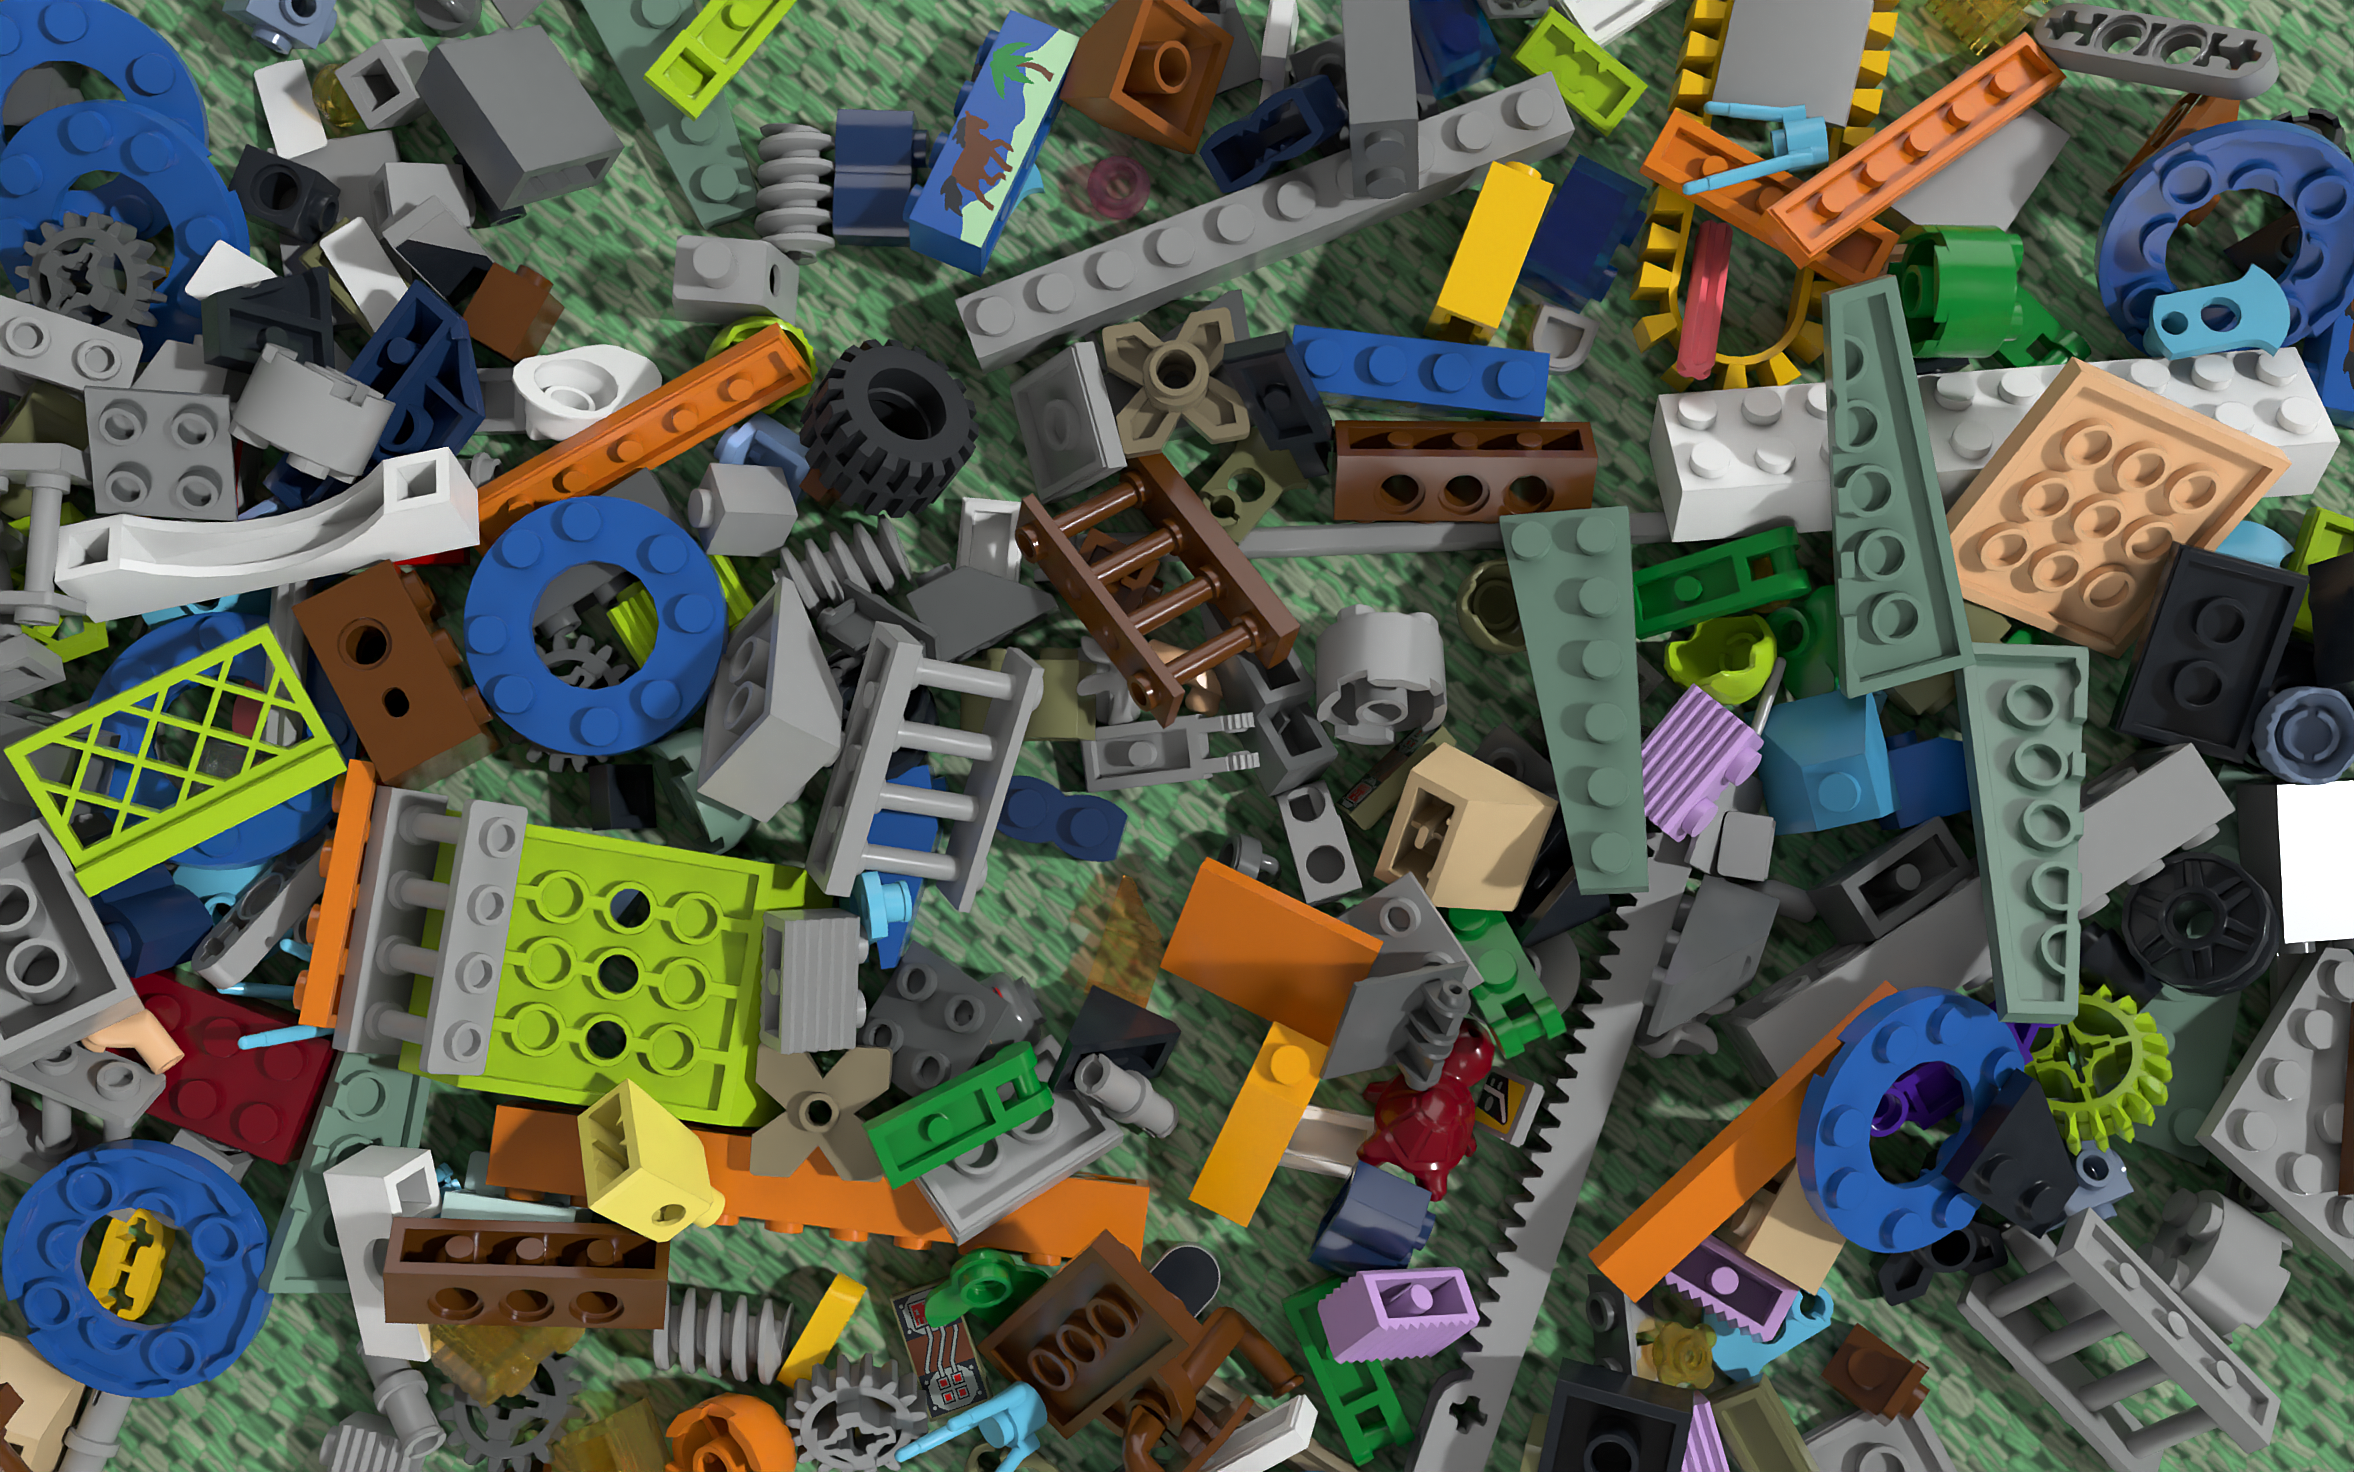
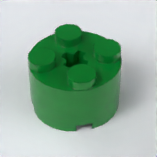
M1914 224L1902 232L1896 244L1908 245L1901 262H1889L1887 274L1896 275L1913 358H1987L1998 350L2003 341H2014L2017 339L2023 325L2022 307L2016 301L2017 272L2021 267L2024 254L2023 243L2018 234H2005L2001 228L1995 225Z

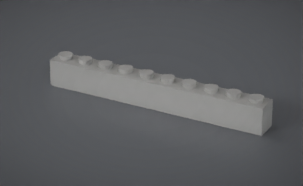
M1552 71L1419 121V192L1403 193L1391 199H1377L1371 196L1354 197L1351 151L1349 148L955 299V302L984 375L1083 337L1088 333L1099 331L1105 327L1112 326L1484 182L1493 161L1503 165L1509 161L1530 165L1564 151L1575 128Z

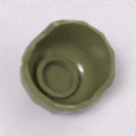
M1507 557L1477 564L1462 581L1457 592L1456 613L1460 627L1474 646L1491 653L1508 655L1527 651Z

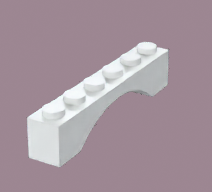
M443 447L385 459L367 477L343 493L311 507L278 516L233 522L198 523L118 514L60 526L54 583L69 597L86 601V614L95 623L372 567L387 559L396 562L479 545L478 491L450 448Z

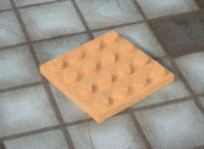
M2072 356L1946 514L1962 597L2119 659L2141 633L2172 542L2177 541L2215 551L2292 463L2280 448Z

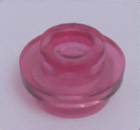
M1112 156L1102 160L1093 168L1088 179V196L1092 206L1097 212L1109 219H1129L1137 215L1145 207L1149 199L1150 181L1147 172L1141 164L1126 156ZM1114 180H1124L1130 185L1131 191L1125 198L1116 199L1108 194V185Z

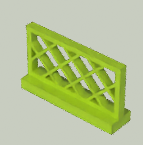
M268 623L4 748L5 754L76 868L74 875L88 898L347 770V763L334 737H331ZM261 643L275 667L267 693L226 681L233 657ZM223 661L218 678L199 673ZM280 677L293 700L275 695ZM186 679L214 687L203 723L161 712L170 686ZM222 690L263 702L252 737L211 726ZM159 692L153 709L134 704ZM271 704L300 712L313 734L290 747L260 740ZM120 710L150 719L138 754L95 743L104 717ZM157 721L199 733L188 768L146 757ZM92 724L87 740L69 736V734ZM207 735L248 747L241 771L227 778L196 771ZM52 742L83 750L72 786L42 778L28 754ZM256 749L274 754L251 765ZM92 753L134 764L123 800L80 788ZM142 767L184 778L176 803L159 810L131 802ZM192 781L210 785L187 797ZM51 792L68 796L64 812L60 809ZM76 799L119 810L112 834L84 847L69 823ZM127 812L145 817L122 828Z

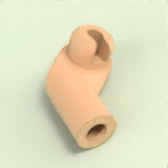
M1152 639L1148 643L1164 664L1189 651L1156 639ZM1211 668L1185 683L1191 687V691L1185 699L1186 707L1195 713L1205 714L1206 717L1215 716L1218 713L1221 699L1224 700L1216 673Z
M148 1009L81 1039L83 1046L95 1053H103L106 1047L135 1048L155 1075L170 1069L185 1055Z

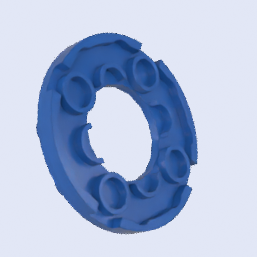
M4 0L0 2V157L8 145L5 138L2 116L7 95L25 71L48 61H74L100 71L121 89L127 102L145 106L174 120L192 133L209 150L207 113L198 85L179 53L154 28H150L134 15L103 0ZM119 173L113 181L92 190H68L65 193L59 211L60 226L63 228L64 213L72 212L88 218L90 212H96L113 217V222L119 221L137 228L134 240L147 241L170 225L162 204L143 184L122 173ZM81 246L73 250L71 253H77Z
M111 99L88 100L63 105L35 117L23 126L11 139L0 157V262L17 294L29 288V279L15 274L17 266H31L34 259L26 252L23 245L26 241L43 245L46 239L42 234L40 225L44 222L60 226L59 211L65 193L68 192V188L81 175L95 170L119 172L143 184L162 204L173 228L175 257L168 277L155 289V291H159L167 296L166 303H151L148 310L159 323L156 328L141 324L136 328L143 344V352L139 363L151 362L166 340L193 344L195 335H203L201 301L186 293L185 287L218 240H222L250 257L247 222L236 190L228 191L221 176L208 159L213 154L201 141L180 124L155 110L131 102ZM112 315L104 316V318L102 319V321H101V323H100L99 325L105 323L106 321H108L109 319H111L113 316H112Z
M2259 119L2239 120L2217 124L2184 136L2160 150L2141 165L2123 184L2107 209L2099 228L2094 256L2095 278L2106 311L2125 335L2126 340L2135 348L2153 358L2146 352L2143 346V336L2149 327L2152 303L2156 296L2181 292L2170 281L2165 267L2167 241L2174 229H2176L2179 220L2190 210L2205 205L2216 194L2226 190L2238 191V189L2256 188L2280 196L2294 209L2300 227L2297 251L2284 273L2275 280L2283 290L2290 310L2289 329L2280 348H2286L2296 343L2311 332H2314L2317 337L2327 329L2354 299V164L2336 144L2308 128L2292 123ZM2220 304L2209 305L2201 310V319L2211 330L2227 332L2237 326V318L2234 312L2226 306ZM2165 330L2167 333L2174 335L2172 332ZM2242 347L2220 352L2259 350L2260 348Z
M610 496L573 497L551 503L527 514L508 528L488 550L475 572L467 594L463 621L464 646L470 670L481 694L500 718L515 731L540 745L565 753L600 757L621 755L651 746L668 737L682 727L703 705L718 673L723 653L726 654L729 636L728 606L720 578L711 560L691 535L671 519L652 508L627 499ZM593 562L621 566L639 577L654 599L659 621L655 648L641 670L619 685L597 690L573 687L553 675L537 653L532 631L535 611L549 583L572 567Z
M210 612L181 618L160 626L129 646L113 662L98 683L88 707L263 624L268 623L269 625L270 618L240 612ZM260 643L235 655L227 678L247 680L264 689L267 653L263 645ZM309 643L305 690L331 737H334L343 753L348 770L349 759L360 760L361 739ZM223 661L199 673L218 678ZM184 679L170 686L161 712H166L172 700L183 692L196 688L201 684ZM159 692L134 704L153 709ZM119 710L104 717L100 729L120 734L121 738L118 749L138 754L150 719ZM304 718L302 740L313 735ZM157 721L146 757L158 760L155 744L159 721ZM120 760L115 761L108 796L123 800L134 764ZM142 767L131 802L161 810L177 802L180 790L173 785L163 772ZM338 775L166 861L185 867L216 871L236 870L267 863V859L289 850L300 842L306 843L336 814L332 810V794ZM106 807L103 813L115 825L119 810ZM127 812L122 828L145 817Z
M1929 986L1910 988L1887 996L1871 1005L1839 1034L1837 1039L1844 1045L1832 1059L1824 1078L1814 1073L1802 1103L1796 1136L1798 1174L1805 1197L1812 1210L1820 1220L1829 1224L1841 1236L1860 1247L1882 1253H1902L1928 1246L1954 1230L1963 1229L1971 1222L1975 1211L1983 1202L1943 1176L1941 1172L2016 1067L2023 1072L2025 1067L2024 1058L2020 1054L2011 1030L2005 1022H1998V1014L1979 1001L1946 988ZM1933 1061L1948 1063L1954 1070V1078L1961 1081L1965 1101L1963 1110L1955 1115L1956 1121L1961 1123L1959 1132L1950 1135L1943 1142L1937 1154L1936 1167L1932 1171L1926 1168L1920 1171V1178L1912 1182L1892 1184L1884 1181L1874 1168L1869 1148L1872 1119L1882 1096L1901 1074L1916 1065Z
M140 1139L117 1140L88 1147L71 1155L43 1175L25 1193L12 1214L4 1237L2 1250L4 1289L8 1302L16 1299L22 1315L32 1329L26 1336L46 1360L66 1375L91 1388L110 1394L135 1398L165 1397L174 1395L178 1389L189 1387L205 1380L211 1381L230 1367L254 1341L266 1321L274 1298V1293H267L258 1287L259 1278L265 1269L266 1257L272 1241L264 1219L245 1190L220 1167L192 1151L168 1143ZM126 1208L137 1210L138 1208L161 1212L174 1220L175 1226H183L192 1237L193 1251L203 1262L205 1268L202 1295L192 1310L173 1322L145 1325L123 1320L104 1308L87 1287L80 1263L83 1239L96 1220L114 1210Z

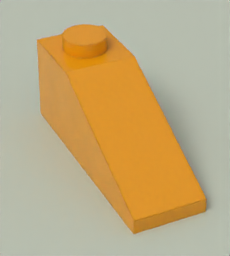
M1276 1021L1272 1023L1191 1191L1189 1200L1247 1228L1320 1080L1319 1073L1329 1047Z

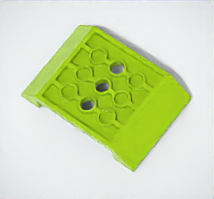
M446 809L445 816L461 818L462 811ZM526 823L484 1073L480 1076L423 1072L419 1069L422 1045L404 1040L398 1070L460 1088L584 1106H592L625 1079L629 1078L677 1119L723 1126L764 1127L785 1112L786 1109L756 1083L758 1046L762 1043L759 1037L761 1030L759 1020L762 1016L760 1012L762 1004L760 997L762 986L760 982L763 978L761 955L764 951L762 946L764 939L762 929L765 925L762 916L765 911L832 908L834 895L824 894L804 867L766 863ZM440 842L433 877L434 882L450 884L457 844ZM624 889H636L647 896L650 903V914L644 923L635 927H627L614 919L611 912V903L618 892ZM432 908L427 909L421 941L422 948L439 951L445 911ZM622 954L635 962L638 968V980L631 989L625 992H613L602 984L599 977V969L601 963L607 957ZM415 974L409 1014L427 1018L434 978ZM600 1021L615 1022L623 1028L626 1034L624 1050L614 1057H600L589 1048L587 1042L588 1031L594 1024Z

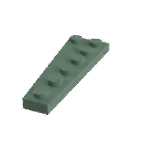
M581 0L704 229L709 230L762 212L755 203L758 189L724 89L697 120L693 122L642 79L644 74L683 29L686 30L697 17L698 12L694 0Z
M1888 274L1821 293L1839 685L1841 694L1848 699L1976 664L1896 275Z
M1628 505L1499 516L1500 529L1581 895L1649 892Z
M1972 642L1976 664L1954 670L1998 1022L2069 1024L2078 1016L2081 932L2078 909L2081 906L2082 873L2078 871V844L2084 835V812H2080V782L2085 778L2086 753H2081L2082 724L2087 720L2088 647Z
M2224 763L2214 764L2211 773L2236 810L2216 822L2220 831L2214 837L2188 850L2181 848L2180 853H2214L2240 865L2236 784L2265 783L2268 781ZM2212 911L2197 913L2190 919L2187 925L2188 938L2202 937L2211 930L2214 925V914ZM2153 976L2164 987L2140 1013L2149 1012L2155 1019L2156 1033H2162V1036L2166 1038L2169 1049L2166 1059L2171 1062L2173 1077L2170 1079V1082L2164 1083L2168 1092L2166 1106H2152L2155 1114L2152 1127L2131 1122L2135 1133L2133 1139L2205 1168L2210 1151L2194 1137L2222 1092L2223 1077H2225L2242 990L2219 997L2191 996L2162 983ZM2127 1074L2121 1075V1079L2123 1080ZM2122 1081L2108 1085L2101 1092L2100 1097L2111 1092Z
M338 1051L266 1257L265 1269L259 1278L258 1287L265 1292L351 1293L323 1173L370 1145L419 1148L431 1079L398 1070L400 1055Z

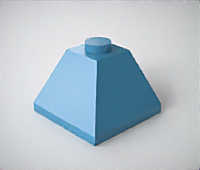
M1841 690L1771 706L1761 735L1764 743L1761 749L1757 751L1762 755L1757 770L1760 781L1763 782L1762 789L1769 816L1774 817L1773 820L1776 821L1774 836L1820 831L1882 818L1902 809L1873 693L1848 699L1841 694ZM1756 710L1743 713L1745 722L1749 727L1752 724Z

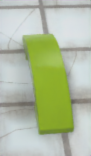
M710 0L686 30L683 29L644 74L642 79L695 122L752 57L798 0Z

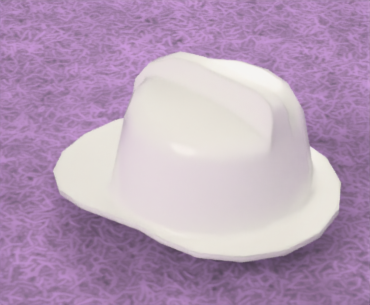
M601 344L583 346L551 355L525 358L514 366L512 381L517 391L525 398L524 411L526 414L525 429L527 435L535 441L553 439L562 442L661 387L662 376L656 365L648 358L619 346Z

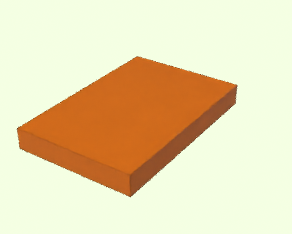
M1206 857L1198 870L1160 967L1271 1022L1276 1021L1330 1047L1354 982L1367 979L1384 941L1214 859Z

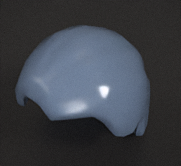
M2304 686L2285 689L2271 698L2258 714L2251 737L2260 764L2275 776L2290 783L2315 786L2336 781L2342 775V772L2354 762V711L2346 697L2333 689Z

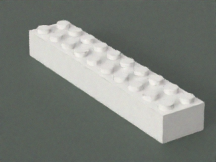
M2296 347L2279 348L2274 357L2265 350L2259 349L2209 353L2171 361L2166 357L2087 362L2280 448L2292 465L2262 498L2313 494L2341 442ZM2066 364L1917 375L1945 515ZM1825 382L1658 395L1649 447L1672 542L1748 537L1784 526H1795L1798 533L1832 530Z

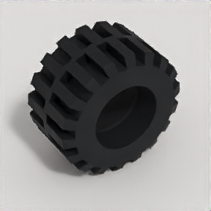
M876 339L866 340L860 348L852 345L846 349L841 357L836 359L804 408L800 419L804 426L799 432L800 444L810 448L804 457L810 468L819 469L822 473L818 480L827 490L834 487L842 494L839 500L851 507L855 502L863 505L864 513L878 516L882 510H885L890 518H903L907 511L915 515L924 511L930 503L933 504L972 456L976 448L974 441L979 436V424L972 420L977 411L974 402L964 398L963 394L967 389L959 378L952 379L947 373L949 367L939 359L935 363L927 358V351L913 346L911 350L906 349L902 342L888 339L884 346ZM883 424L887 425V426H888L889 428H891L895 433H893L892 431H890V430H889L888 428H886Z

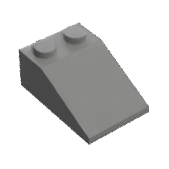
M782 576L728 636L726 654L723 653L718 673L709 689L711 691L707 699L697 792L764 823H767L786 803L793 804L802 794L806 783L822 766L830 767L837 760L845 743V733L841 730L842 697L795 583Z

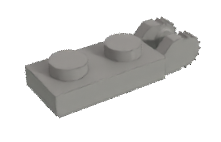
M1253 712L1205 718V714L1176 717L1174 723L1164 729L1157 720L1095 728V741H1080L1086 793L1213 778V773L1260 767L1258 753H1251L1249 751L1228 753L1225 757L1210 758L1207 733L1223 731L1227 734L1243 732L1249 727H1255Z

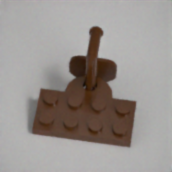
M1106 1228L996 1325L976 1346L984 1357L1011 1384L1016 1381H1023L1036 1390L1046 1407L1047 1421L1066 1440L1095 1418L1114 1434L1122 1437L1121 1457L1126 1472H1197L1227 1441L1253 1406L1254 1400L1247 1393H1244L1208 1418L1196 1406V1396L1233 1348L1266 1380L1273 1390L1271 1393L1273 1400L1279 1399L1305 1381L1304 1376H1298L1283 1355L1234 1308L1227 1306L1219 1307L1200 1324L1187 1311L1184 1303L1176 1295L1168 1292L1138 1261L1134 1252L1123 1243H1120ZM1169 1444L1176 1452L1164 1468H1162L1148 1453L1152 1448H1162Z

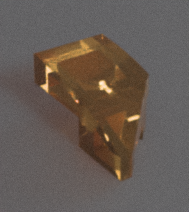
M1123 875L1083 995L1087 996L1092 985H1095L1146 1009L1165 952L1161 944L1163 937L1156 923L1152 922L1137 892L1138 888L1133 878Z

